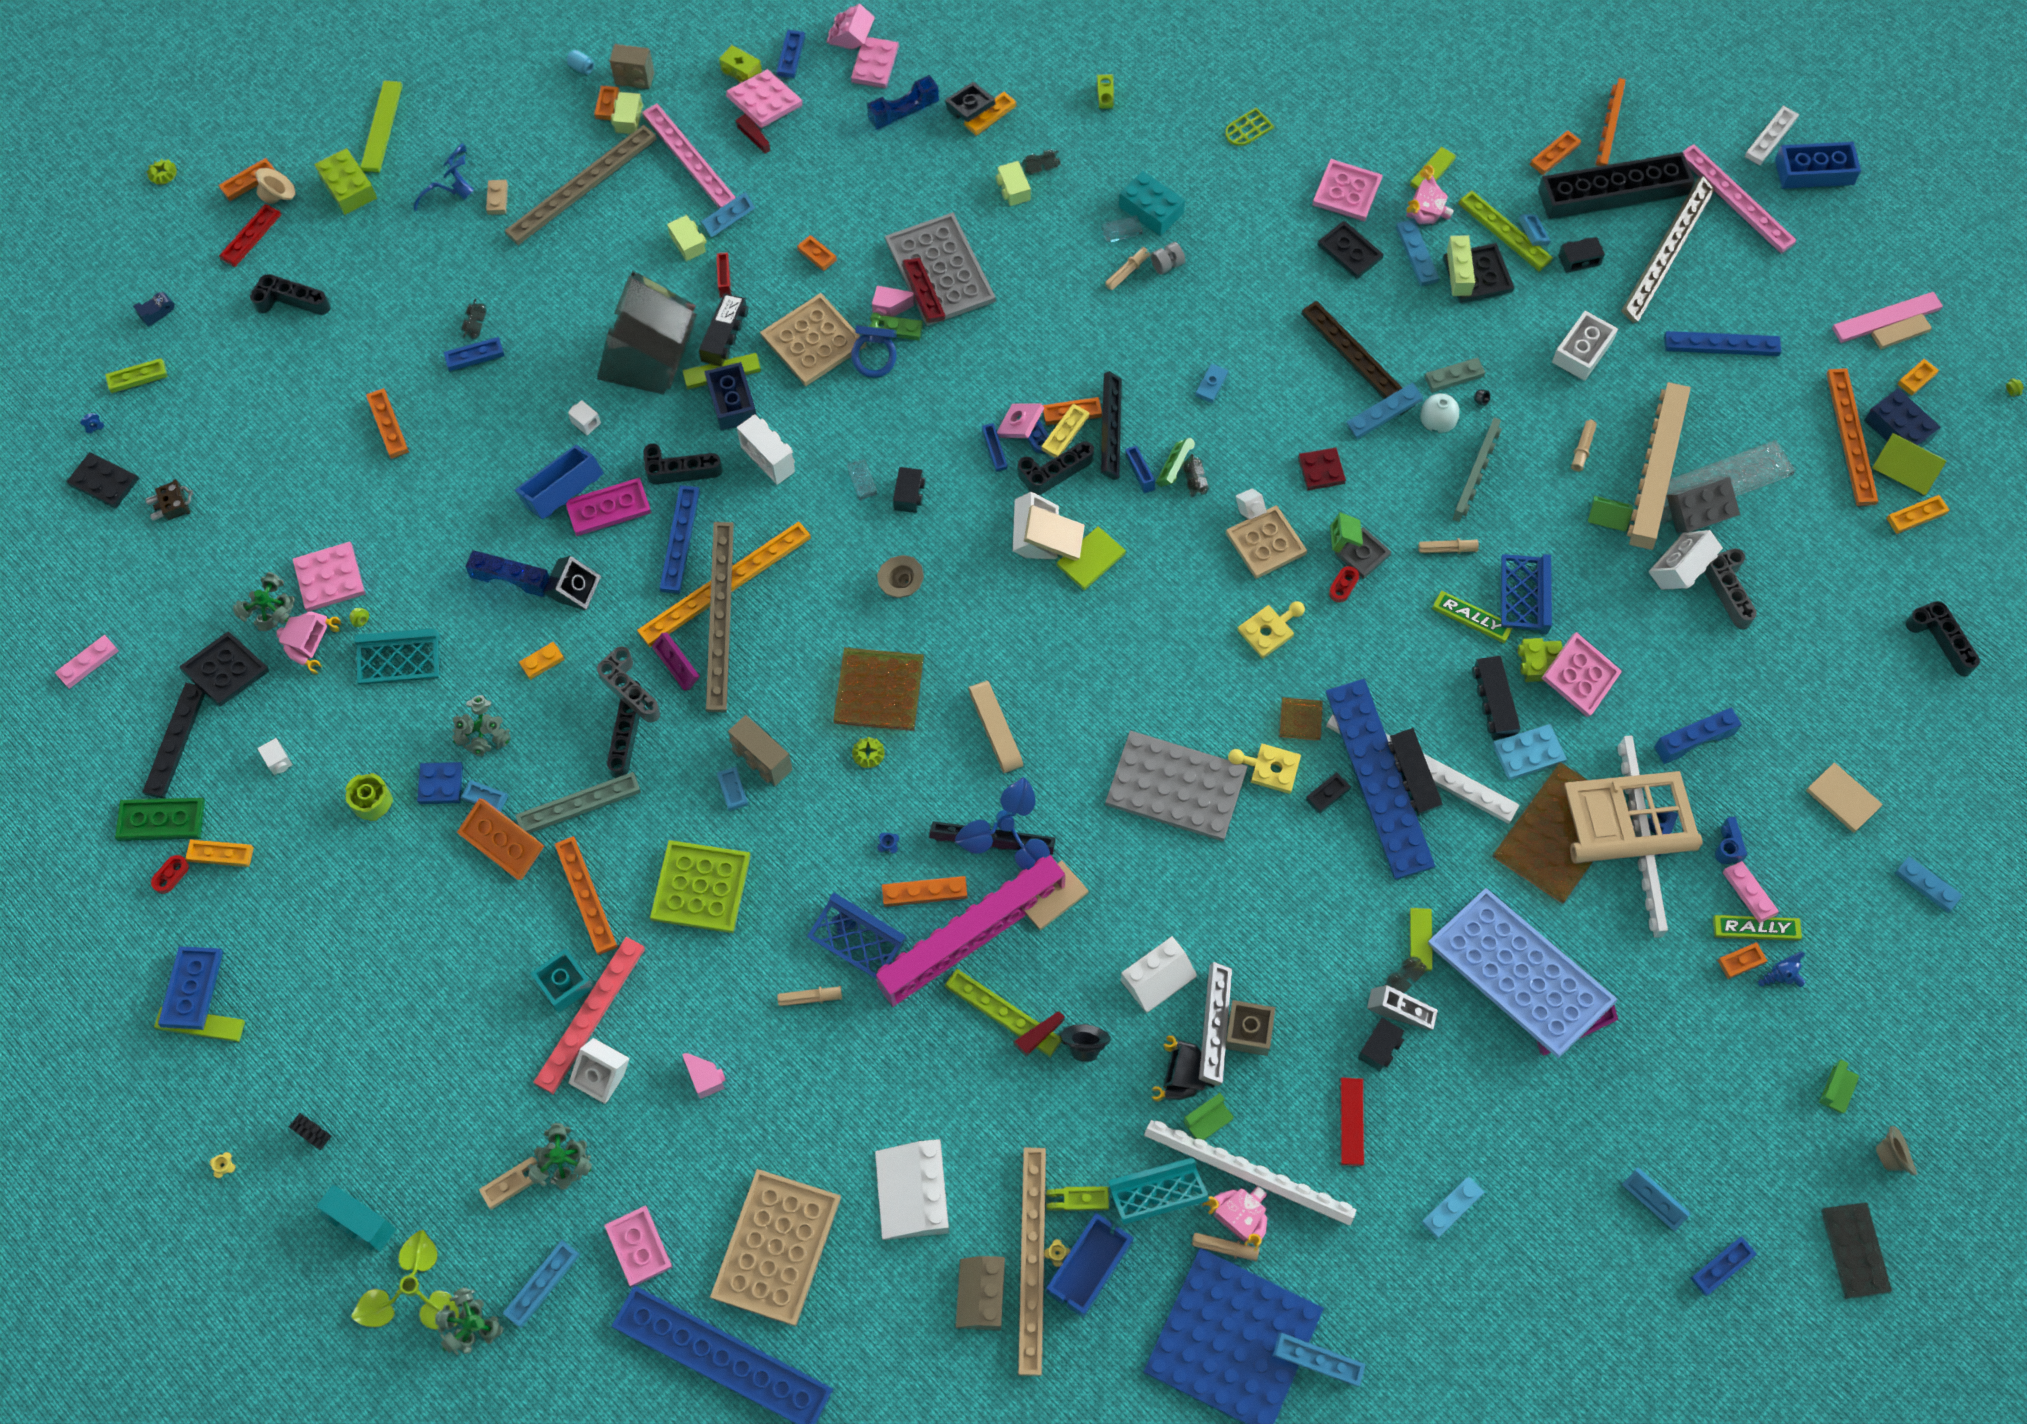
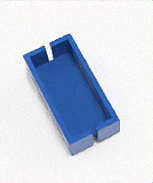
M574 445L516 488L515 492L525 508L539 518L544 519L549 517L554 510L565 505L573 496L581 493L589 484L596 482L604 472L592 454L578 445Z
M1095 1213L1046 1288V1294L1061 1304H1064L1066 1301L1067 1308L1083 1319L1131 1247L1134 1237L1118 1227L1115 1228L1114 1235L1110 1233L1113 1224Z

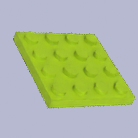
M668 840L650 915L651 921L734 934L751 858L750 852Z

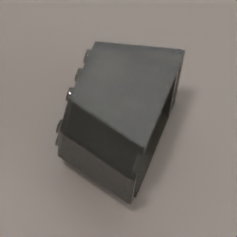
M632 271L614 313L618 315L613 329L609 328L597 379L664 395L667 388L671 389L674 376L677 373L686 345L689 342L697 314L694 313L696 305L643 275Z

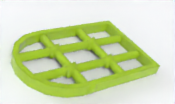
M1254 108L1231 122L1225 130V136L1231 144L1244 146L1274 129V125L1257 108ZM1256 112L1258 116L1250 120L1248 116ZM1260 117L1265 121L1258 126L1254 125V121ZM1244 118L1247 120L1246 123L1241 125L1240 127L1236 126V123L1240 122ZM1250 124L1253 127L1252 130L1244 134L1241 131L1242 128ZM1265 124L1270 126L1262 132L1259 130ZM1231 126H1233L1234 130L1230 133H1227L1228 129ZM1255 130L1259 133L1251 139L1248 138V135ZM1238 131L1241 134L1240 137L1234 141L1229 138V136ZM1242 138H1245L1247 140L1245 142H1237Z

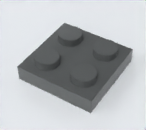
M1362 527V546L1359 547L1347 542L1340 553L1335 552V554L1348 566L1357 569L1359 576L1365 579L1390 557L1392 552L1368 530Z

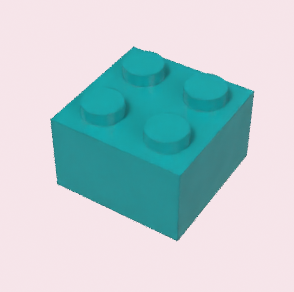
M566 948L530 973L558 1013L594 988Z

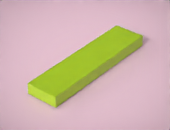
M756 353L728 359L723 364V366L741 362L745 375L761 372ZM707 364L682 370L687 390L707 385L704 371L721 366Z
M160 1007L154 1028L239 1042L245 1021L243 1019L207 1014L204 1030L160 1028L158 1025L162 1007Z

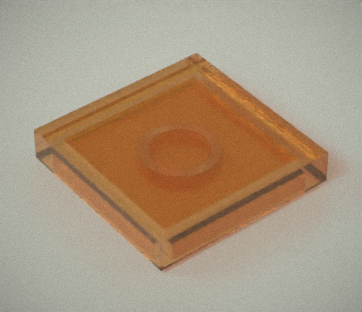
M1282 697L1279 737L1320 741L1323 701Z

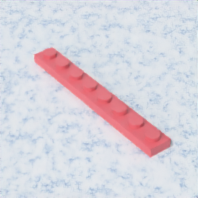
M628 937L624 939L533 1082L536 1086L551 1094L555 1093L577 1058L580 1048L586 1044L644 952L645 947Z

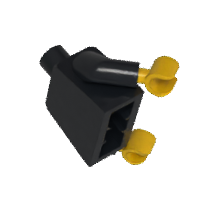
M1167 1036V1041L1173 1043L1172 1045L1164 1044V1049L1172 1052L1163 1085L1167 1089L1162 1091L1158 1086L1153 1087L1152 1091H1160L1161 1093L1158 1097L1153 1096L1152 1099L1156 1102L1161 1101L1164 1097L1167 1100H1183L1194 1097L1197 1093L1202 1092L1205 1086L1214 1088L1216 1085L1199 1079L1202 1052L1198 1046L1181 1040L1176 1042L1174 1036Z

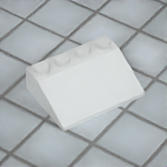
M940 1139L918 1141L875 1151L882 1240L949 1233Z

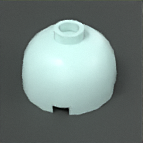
M1439 393L1430 396L1421 408L1420 419L1422 424L1430 431L1432 429L1437 430L1438 433L1450 431L1456 426L1459 419V406L1457 402L1447 394Z

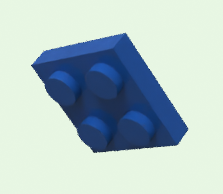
M462 762L420 763L417 802L419 804L460 803L463 774Z

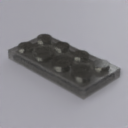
M1868 1203L1823 1208L1821 1212L1845 1299L1891 1293L1892 1288Z

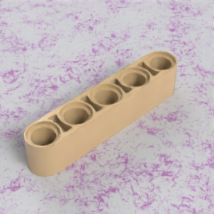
M986 680L968 687L971 699L1002 772L1007 773L1023 767L1021 755L989 681Z

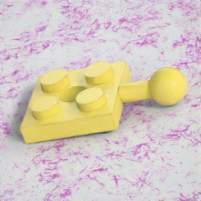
M1295 601L1290 604L1289 611L1279 617L1271 606L1268 605L1241 624L1237 630L1259 656L1264 659L1294 637V632L1285 622L1293 616H1302L1305 607L1301 602ZM1268 628L1271 630V634L1267 636L1262 635L1260 630Z
M1262 743L1257 759L1245 756L1239 749H1233L1229 752L1228 760L1232 764L1244 763L1255 767L1251 783L1288 794L1291 793L1301 757L1300 754ZM1274 764L1280 766L1281 772H1273L1270 766Z

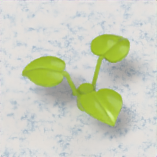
M424 1230L413 1234L400 1250L399 1263L401 1268L404 1270L413 1269L410 1275L402 1278L400 1289L397 1290L395 1296L389 1300L388 1294L381 1289L367 1291L359 1299L351 1315L354 1321L367 1327H381L388 1324L395 1315L391 1304L401 1294L407 1297L418 1295L426 1303L420 1309V1319L423 1325L429 1329L438 1330L435 1317L443 1309L444 1305H449L450 1310L455 1312L456 1318H459L458 1307H456L454 1301L449 1300L452 1297L449 1293L437 1290L427 1299L419 1291V1282L414 1277L417 1270L428 1271L435 1265L438 1257L434 1243Z

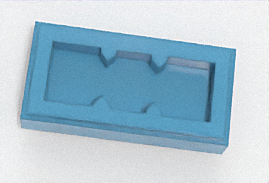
M1521 214L1519 221L1531 244L1534 246H1548L1551 241L1537 215Z
M1211 363L1195 396L1213 403L1229 370Z
M737 767L717 772L728 811L748 806Z
M470 780L461 799L475 805L478 799L482 798L501 812L508 794Z

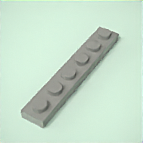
M1213 962L1209 965L1199 1079L1219 1086L1223 1083L1232 969Z

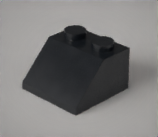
M572 556L563 557L557 560L543 593L558 603L587 610L601 576Z

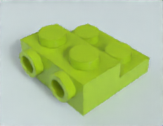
M1543 638L1522 640L1521 644L1518 645V656L1522 658L1520 671L1521 675H1524L1525 682L1544 681L1542 679L1543 675L1562 650L1561 641H1543Z

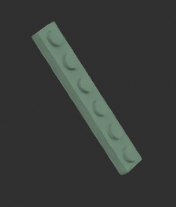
M1493 418L1452 520L1460 522L1462 515L1467 516L1470 505H1467L1469 500L1473 501L1477 491L1474 489L1475 484H1480L1483 476L1480 473L1481 469H1486L1489 459L1486 457L1488 453L1492 455L1496 443H1493L1494 438H1499L1502 430L1499 427L1501 420L1498 418Z
M634 772L521 812L515 816L519 827L527 833H532L641 793Z

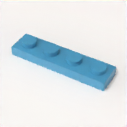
M1415 220L1397 223V232L1420 287L1438 283L1439 276Z
M1411 383L1347 421V425L1356 439H1359L1423 401V396L1414 383Z
M561 1240L505 1309L503 1314L522 1328L578 1259L580 1254Z
M1284 1333L1278 1334L1273 1356L1355 1387H1360L1366 1365Z

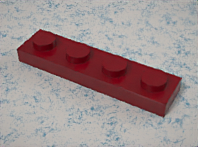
M921 258L903 260L901 265L926 322L944 321L946 315Z

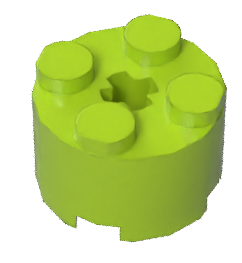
M374 773L362 776L360 774L356 775L345 788L346 802L353 812L364 820L376 821L387 813L393 803L391 791L382 778Z

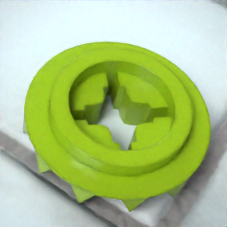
M162 158L159 162L154 161L153 165H148L149 170L146 171L149 180L154 184H166L172 181L177 174L175 164L169 159L164 161Z
M869 736L864 739L860 738L854 744L852 750V757L855 763L864 768H872L879 765L885 755L883 744L877 738L873 739ZM868 746L871 751H874L870 753L869 759H867L866 753L863 752L866 751Z

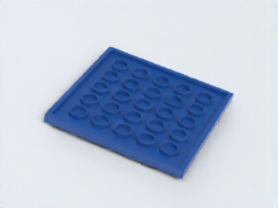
M1200 1248L1143 1373L1244 1424H1274L1299 1365L1273 1356L1278 1334L1284 1333L1309 1343L1324 1308Z

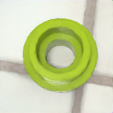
M2012 378L2006 383V389L2012 397L2023 394L2024 386L2020 380Z
M355 608L349 615L351 624L355 627L365 625L369 619V612L364 608Z

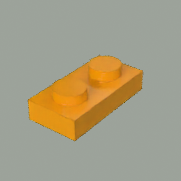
M1923 359L1899 380L1898 385L1913 396L1937 375L1939 370L1926 359Z
M553 641L519 661V664L531 680L565 659Z

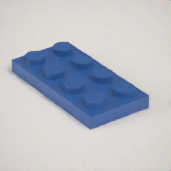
M179 946L158 1022L160 1028L204 1030L223 955L222 949Z

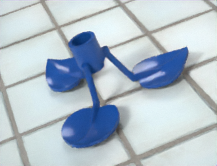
M464 143L460 144L450 154L443 165L444 167L447 164L451 166L443 177L446 178L450 173L455 177L456 181L452 184L454 189L437 182L431 183L418 195L414 204L415 211L421 197L435 187L445 189L453 195L457 193L464 200L474 190L456 169L465 164L466 155H462L454 164L452 163L455 156L466 152Z
M1022 777L1017 782L1008 786L1001 794L1000 802L1004 810H1001L996 815L997 822H994L992 830H990L989 823L985 820L972 821L957 834L955 842L971 853H984L992 846L993 838L991 834L999 827L1002 831L1010 830L1020 845L1021 849L1015 853V861L1023 870H1029L1034 867L1035 862L1040 858L1050 856L1049 848L1044 841L1031 839L1024 845L1014 829L1013 816L1016 813L1026 816L1032 812L1035 806L1033 788L1028 780Z

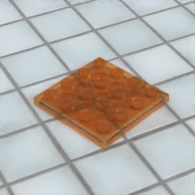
M844 647L833 719L834 724L915 731L924 655Z

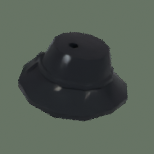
M1088 1024L1066 1027L1060 1035L1063 1044L1070 1047L1073 1058L1082 1062L1096 1060L1100 1051L1111 1041V1036L1108 1032Z

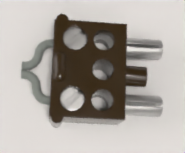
M173 479V482L156 488V495L145 499L148 505L159 501L153 504L155 511L161 509L150 515L153 521L164 516L169 521L181 515L190 514L191 511L188 504L194 493L193 490H188L187 487L182 486L176 479ZM184 489H185V491H186L187 493H190V494L188 495V501H187V499H186V495H185Z

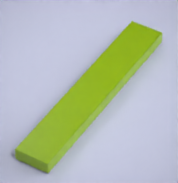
M383 80L361 163L362 171L380 173L402 90L401 82Z
M1472 190L1459 200L1458 204L1538 271H1541L1552 261L1553 257L1540 246L1532 245L1527 235Z
M959 969L954 971L945 984L946 989L1019 1037L1040 1024ZM1052 1032L1036 1048L1051 1058L1062 1040L1060 1036Z

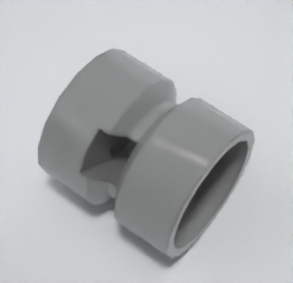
M1176 242L1166 245L1164 249L1160 248L1152 252L1150 256L1155 270L1160 275L1170 271L1172 267L1177 268L1185 263L1184 253Z

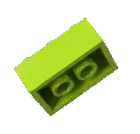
M347 148L314 164L320 179L344 215L377 199L372 184Z

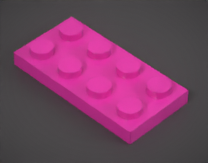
M640 477L571 498L566 503L576 536L651 514Z

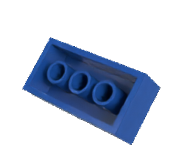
M1854 142L1781 145L1775 157L1782 189L1854 185L1861 173Z

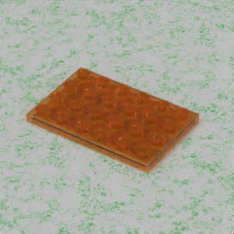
M1560 762L1492 857L1564 904L1593 861L1574 864L1571 859L1570 846L1572 843L1579 842L1564 784L1567 782L1587 781V779Z

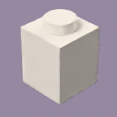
M582 400L572 406L568 412L571 423L586 435L590 434L601 424L598 413Z
M1253 488L1235 496L1239 512L1249 520L1267 512L1262 494Z
M276 738L258 748L268 768L274 775L286 771L288 767L293 765Z

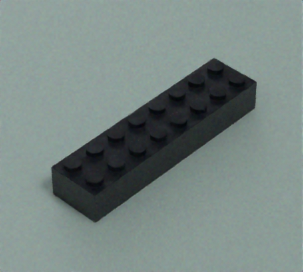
M1679 152L1542 176L1538 192L1548 219L1689 195L1695 180L1684 153Z

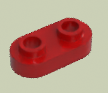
M1346 566L1340 570L1329 591V596L1333 601L1341 603L1348 599L1359 579L1357 569Z
M180 855L171 856L152 877V888L160 894L170 892L189 869L187 860ZM181 865V868L176 870V867ZM163 882H167L165 886H161Z

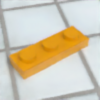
M1002 92L995 98L996 105L968 123L964 120V126L977 136L1014 109L1016 101L1007 93Z
M1937 495L1889 514L1886 519L1895 533L1899 534L1944 516L1950 510L1941 496Z
M190 840L185 859L188 862L249 867L254 847L249 844Z

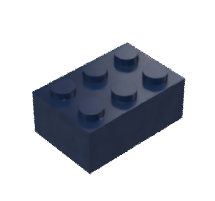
M741 362L704 371L720 430L737 427L754 414L757 416Z
M1899 388L1872 407L1864 419L1887 442L1892 433L1920 447L1933 440L1941 428Z

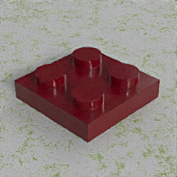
M1336 447L1300 453L1298 455L1307 491L1345 484L1346 479Z

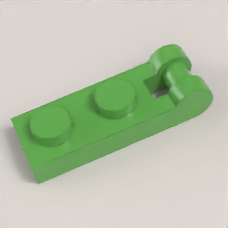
M879 313L871 314V324L869 327L896 330V338L920 341L923 321L882 316Z
M1192 438L1175 443L1155 482L1160 487L1171 485L1177 479V473L1184 465V459L1188 451L1195 446Z

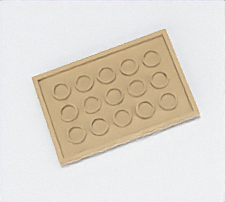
M757 1169L710 1298L796 1327L841 1196Z

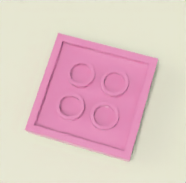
M768 69L726 91V97L761 128L801 107L803 102Z
M1330 159L1313 200V205L1365 221L1383 175Z
M351 542L293 558L300 591L307 612L365 595Z
M1576 632L1570 637L1542 679L1581 713L1589 717L1593 714L1622 671Z

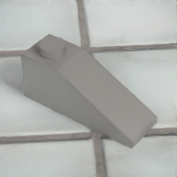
M1388 985L1372 988L1367 1009L1384 1017L1428 1030L1434 1029L1438 1011Z

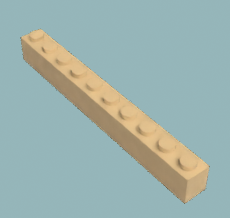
M1668 382L1666 389L1661 390L1659 400L1662 401V404H1658L1655 414L1659 418L1654 419L1652 430L1656 431L1655 434L1651 433L1649 445H1652V448L1647 449L1645 460L1649 461L1648 464L1644 463L1642 475H1645V478L1640 479L1638 490H1641V494H1637L1634 504L1638 508L1637 510L1633 509L1631 517L1634 525L1629 526L1627 536L1631 537L1629 545L1650 550L1654 548L1691 387Z

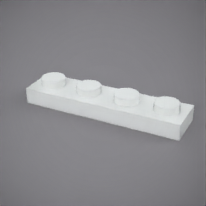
M1783 106L1746 152L1745 157L1761 166L1797 120L1799 114Z

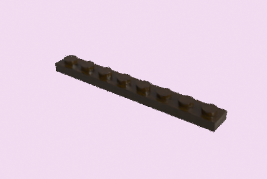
M1317 300L1302 309L1301 314L1384 399L1402 389L1397 381Z

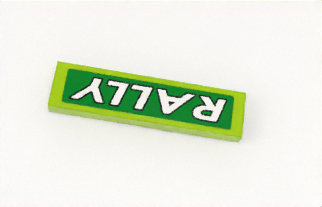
M1442 590L1432 607L1433 610L1504 644L1513 629L1501 627V618Z
M1715 915L1713 917L1715 938L1800 941L1802 939L1800 918L1772 917L1758 923L1756 918L1751 916Z

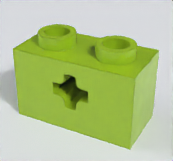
M733 45L719 58L721 71L726 75L734 77L740 83L762 72L759 59Z

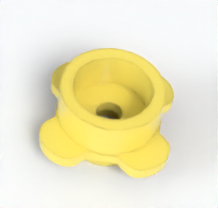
M225 1152L223 1155H218L211 1159L210 1165L214 1170L216 1178H221L223 1174L228 1172H234L235 1165L232 1164V1155Z
M1056 1239L1049 1249H1045L1044 1256L1051 1259L1054 1266L1060 1267L1062 1261L1070 1253V1249L1065 1248L1061 1241Z

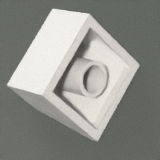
M593 1038L580 1048L569 1084L597 1100L607 1103L623 1078L630 1058Z

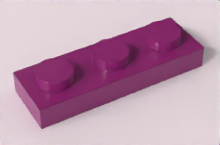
M667 632L661 633L652 645V648L683 690H690L700 676Z

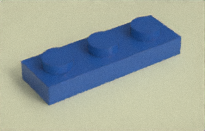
M787 30L777 68V76L795 78L805 40V32Z
M499 337L444 352L449 371L505 356Z
M1741 1236L1690 1279L1706 1297L1756 1256L1757 1253Z

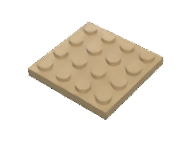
M822 293L760 332L761 337L805 387L850 358L852 347L860 337ZM866 342L861 346L860 350L866 347Z

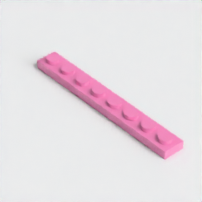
M658 104L642 112L645 120L719 208L736 198Z
M1693 144L1683 151L1689 168L1700 178L1704 177L1715 188L1714 191L1781 254L1795 245L1797 240L1698 147Z

